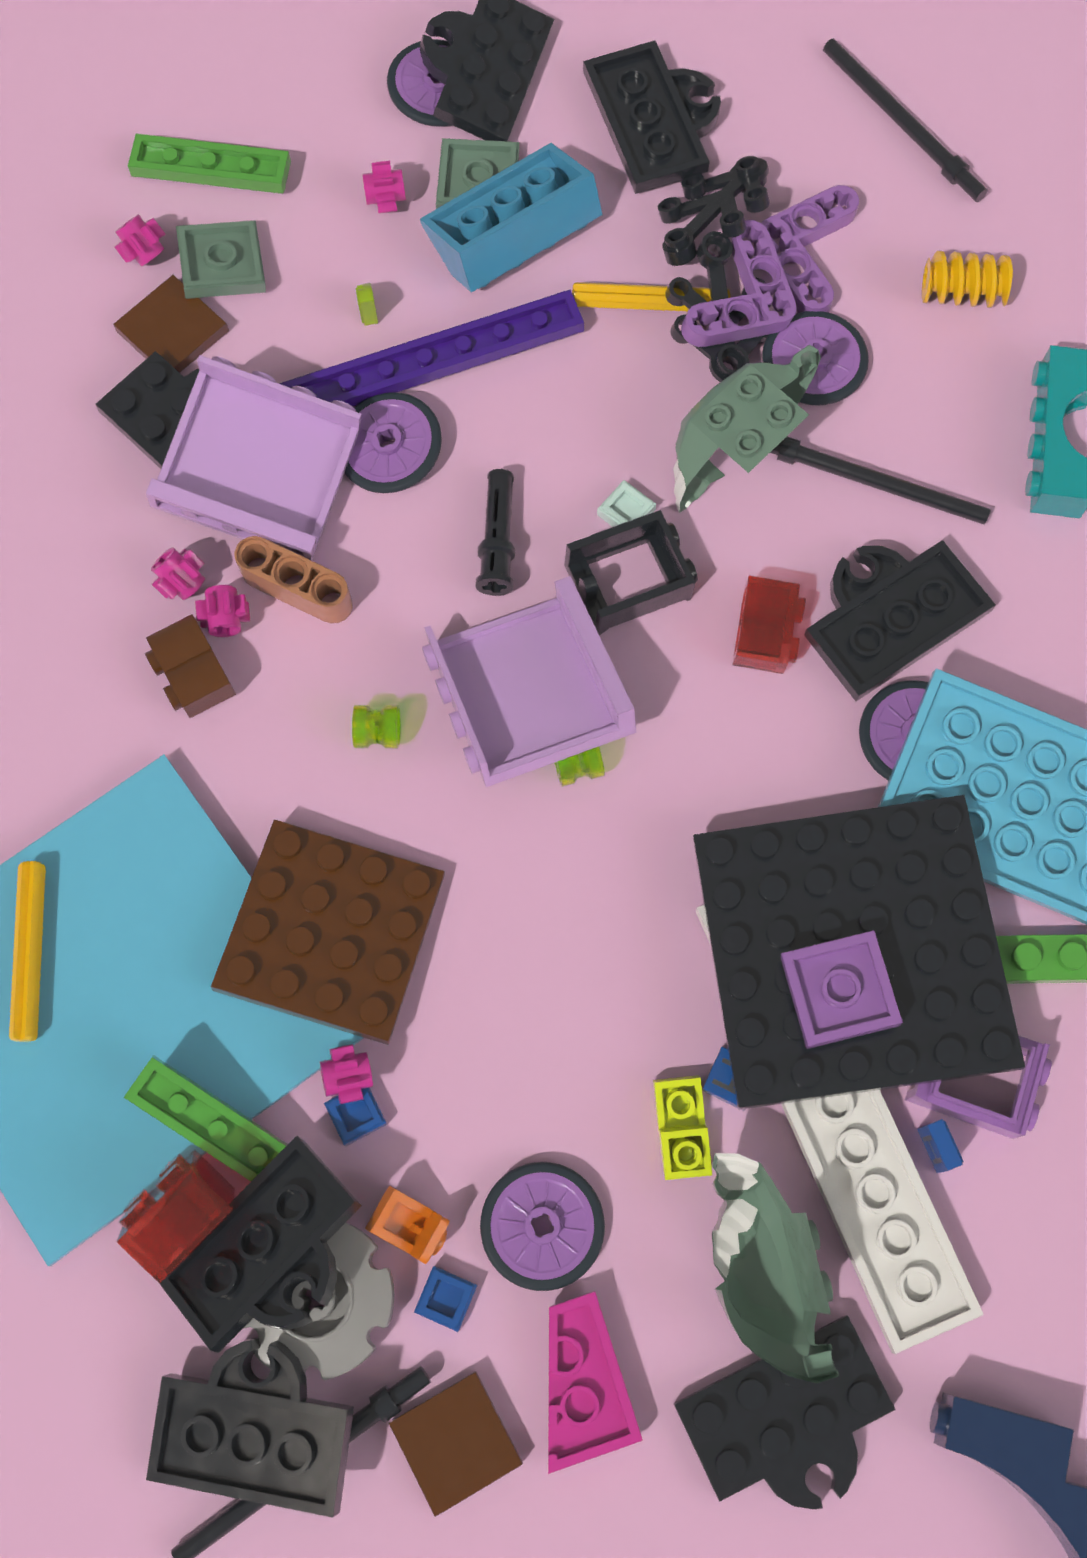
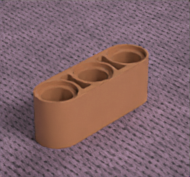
M247 537L236 546L234 551L235 561L245 582L251 587L327 623H340L351 614L353 608L352 598L348 585L340 574L262 537ZM257 558L266 559L263 564L257 567L249 566ZM292 576H303L302 580L296 584H285ZM330 593L340 594V597L334 602H322V599Z

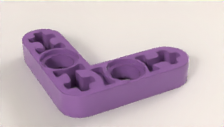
M836 185L761 222L769 231L777 254L779 250L781 252L778 257L782 268L786 263L794 262L800 264L804 269V272L797 276L787 274L784 271L795 299L796 311L798 313L803 311H830L834 298L833 288L807 252L805 246L853 222L859 205V197L857 192L846 185ZM833 203H836V204L838 205V206L832 208V207H833ZM846 205L847 208L844 210L841 206ZM808 216L813 218L817 225L811 229H804L797 224L796 220L799 217ZM780 238L779 245L773 239ZM809 293L814 298L813 300H807ZM821 297V303L818 304L815 299Z
M745 220V232L731 238L733 246L732 256L747 295L704 302L692 306L687 311L681 326L684 339L691 345L707 347L784 331L792 321L797 309L796 302L770 233L762 223L755 220ZM754 242L757 243L755 248H753L752 243ZM756 269L767 271L772 277V282L762 283L758 281L753 275V271ZM771 304L773 305L775 311L769 310ZM782 311V316H779L777 312ZM729 312H742L747 316L749 324L745 326L735 324L730 319ZM696 320H699L701 325H694ZM709 325L707 331H704L702 326Z

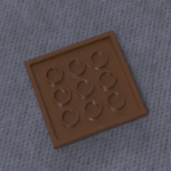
M274 819L211 984L212 991L389 1045L445 871Z

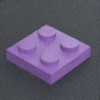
M875 931L781 953L780 958L807 1049L898 1027L903 1023Z

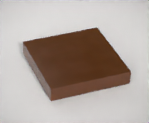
M174 275L170 276L113 324L116 332L145 359L156 351L179 373L229 332L227 323L200 298L185 299L184 285Z
M476 1371L389 1422L434 1517L523 1465V1461Z

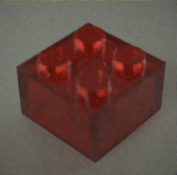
M195 1149L186 1158L181 1154L174 1157L160 1172L159 1176L161 1178L156 1183V1188L150 1194L145 1189L140 1191L124 1208L125 1214L119 1220L122 1228L116 1242L159 1284L233 1210L235 1188Z

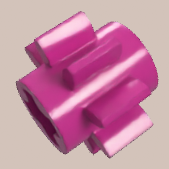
M390 160L371 163L372 173L362 174L367 205L377 204L378 213L397 211L396 201L406 200L402 169L391 170Z
M138 214L115 231L121 242L114 246V248L126 263L136 259L140 266H143L165 249L159 242V239L166 233L154 217L144 222Z
M172 547L165 551L153 564L151 571L158 578L152 583V586L166 599L168 597L173 599L178 595L182 600H186L203 584L205 577L198 570L205 563L191 549L187 551L184 548L179 553Z
M215 585L205 590V600L195 601L196 619L200 621L201 628L208 627V633L212 636H234L241 631L240 622H250L249 602L246 601L245 594L238 595L237 589L233 586Z
M353 1044L330 1049L331 1059L320 1061L326 1097L338 1094L340 1104L362 1100L361 1089L373 1087L367 1052L354 1054Z

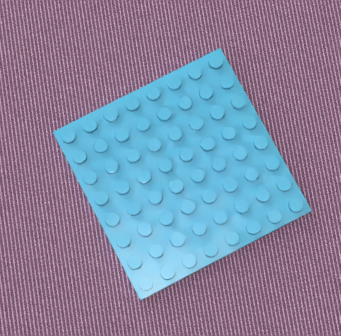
M164 754L0 865V1190L47 1266L54 1265L207 1153L123 1098L153 1055L252 1120L320 1071V1061L331 1059L330 1049L351 1044L354 1046L364 1038L212 991L211 984L252 877ZM25 861H37L46 867L38 1037L35 1041L15 1042L9 1038L18 865Z

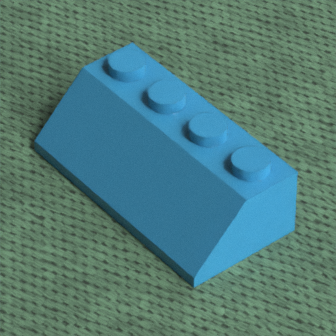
M549 143L420 218V222L451 275L472 293L479 288L487 286L492 280L507 271L519 267L524 261L544 249L554 246L556 242L576 230L586 227L588 223L603 214L594 174L557 146Z

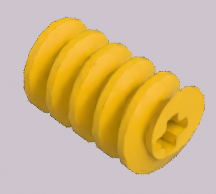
M938 250L934 253L931 260L930 258L927 259L924 268L922 302L927 303L932 292H937L938 303L942 305L948 293H953L956 306L960 305L965 294H969L971 307L977 305L981 295H985L987 308H992L997 296L1001 297L1002 304L1005 307L1009 298L1013 277L1011 258L1008 255H1002L996 262L992 254H985L979 262L976 253H969L963 261L961 253L954 251L947 260L945 252Z

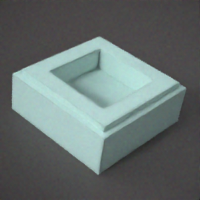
M623 480L597 509V516L612 527L654 513L656 503Z

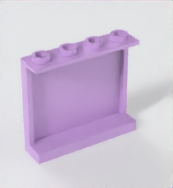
M199 355L197 360L199 373L158 479L152 478L146 491L150 507L240 539L250 536L262 537L312 561L360 431L361 413L356 412L353 406L343 401L334 400L330 403L319 399L307 388L301 386L289 388L278 384L273 377L266 373L253 371L251 374L237 369L231 361L225 358L214 356L210 359Z
M571 576L554 581L557 595L555 599L436 640L431 625L424 627L429 644L423 646L422 650L430 671L439 670L441 678L436 679L435 682L443 704L452 702L455 712L449 713L454 732L458 739L466 737L469 746L463 748L467 764L472 774L480 771L486 787L636 733L634 707Z

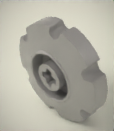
M345 1223L327 1241L335 1257L337 1280L329 1304L325 1307H314L312 1310L308 1308L311 1299L306 1295L307 1290H311L308 1281L298 1284L292 1293L293 1306L296 1309L308 1312L312 1319L311 1323L299 1328L281 1330L263 1325L253 1318L244 1327H252L257 1331L260 1348L254 1355L268 1368H270V1361L266 1353L269 1344L275 1341L285 1344L299 1358L305 1374L308 1367L314 1366L319 1369L323 1380L332 1379L354 1369L375 1351L376 1346L371 1342L370 1333L376 1326L386 1328L390 1324L394 1309V1283L389 1268L377 1269L374 1267L372 1256L378 1250V1246L367 1234L357 1227Z

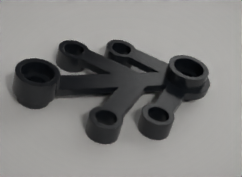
M756 156L743 157L736 162L729 172L708 179H704V176L700 173L690 174L681 182L684 196L690 201L681 203L679 198L669 197L658 204L661 221L667 224L677 222L682 217L698 213L685 228L673 229L664 236L662 248L666 262L669 265H685L696 257L695 238L721 212L722 216L719 221L725 237H737L745 232L746 223L744 215L737 209L735 197L740 192L744 193L743 198L746 210L750 213L761 212L770 205L767 188L764 187L767 182L769 168L764 159L757 158ZM723 188L721 191L705 195L707 192Z
M716 231L706 234L697 248L699 262L707 269L711 301L728 298L724 265L733 251L730 239L725 237L723 233ZM708 251L713 252L717 257L712 256ZM682 277L674 278L665 291L667 301L673 306L685 305L690 309L696 304L707 302L693 290L691 283ZM756 278L758 281L766 283L764 280ZM673 288L681 289L684 296L676 294ZM745 288L742 289L741 296L747 295ZM739 311L729 312V317L735 324H738L745 316V314ZM686 315L678 316L670 329L672 338L680 344L688 343L679 329V325H682ZM769 334L743 339L735 344V341L707 347H694L709 359L711 374L717 381L721 382L749 363L748 355L759 343H764ZM723 362L729 363L733 370L727 368Z

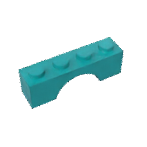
M1050 345L1043 360L1036 361L1032 373V386H1037V397H1034L1032 401L1029 419L1030 422H1035V434L1033 433L1030 437L1027 457L1028 459H1033V470L1027 476L1025 495L1031 496L1030 513L1080 519L1087 510V457L1080 454L1068 441L1063 427V418L1072 412L1086 409L1087 349Z

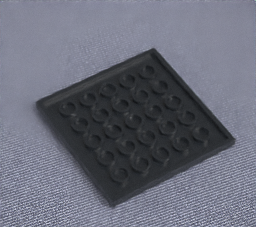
M965 795L693 835L738 1110L1017 1071L1025 1068ZM875 931L903 1023L898 1027L807 1049L780 958L781 953Z

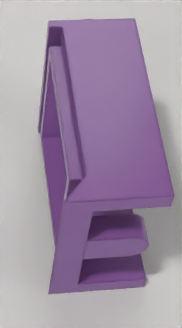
M1019 1036L1022 1054L1026 1056L1010 1117L938 1092L941 1081L916 1085L915 1088L907 1091L905 1101L1012 1139L1025 1136L1026 1131L1033 1130L1038 1119L1040 1107L1034 1101L1038 1087L1045 1085L1051 1071L1052 1061L1046 1058L1050 1045Z

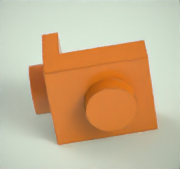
M389 1185L365 1229L410 1254L420 1262L427 1264L431 1256L436 1255L443 1247L447 1237L446 1229L450 1220Z

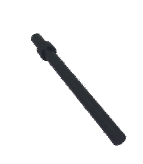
M834 38L824 45L823 51L942 168L941 174L952 185L958 184L975 202H979L984 198L988 189L969 172L970 166L959 155L953 156Z
M788 436L770 452L778 455L777 460L791 465L796 461L985 525L991 509L801 446L800 440Z
M421 1365L391 1388L385 1385L369 1397L370 1403L353 1415L349 1443L380 1420L384 1423L389 1421L402 1411L400 1405L431 1383L428 1374ZM239 1499L172 1548L171 1554L173 1558H195L267 1504Z

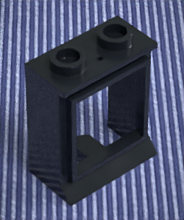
M661 510L571 542L566 546L564 566L568 575L571 576L599 636L611 627L680 601L691 600L695 584L698 580L697 572L693 562L689 558L684 559L679 548L680 539L673 523L667 524ZM647 543L667 585L608 606L589 564Z

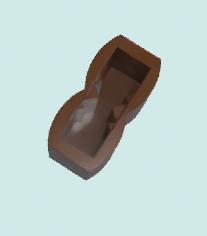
M193 614L146 637L152 650L146 652L145 656L157 676L165 673L170 685L164 687L163 690L175 711L183 708L189 718H192L236 695Z

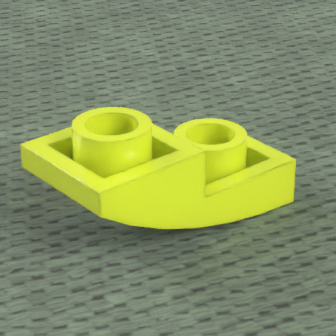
M697 1075L653 1080L665 1180L712 1176L701 1077Z

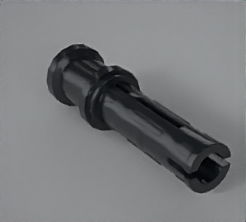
M494 469L489 471L487 475L488 492L485 540L478 546L477 553L481 559L480 575L476 578L475 586L483 594L501 596L511 593L513 590V579L510 577V562L515 558V548L510 542V524L514 476L509 470Z

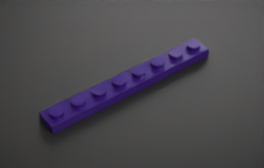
M569 289L279 384L289 388L293 386L307 388L317 398L330 403L338 400L351 406H356L375 395L406 390L583 332L584 320Z

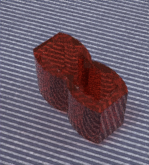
M748 576L742 598L733 666L783 674L788 662H796L800 638L793 637L794 623L801 624L806 598L799 597L800 584Z

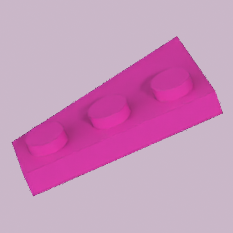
M595 1291L549 1307L548 1474L643 1441Z

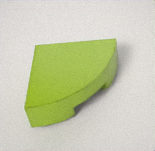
M371 282L357 285L355 289L362 323L365 326L378 324Z

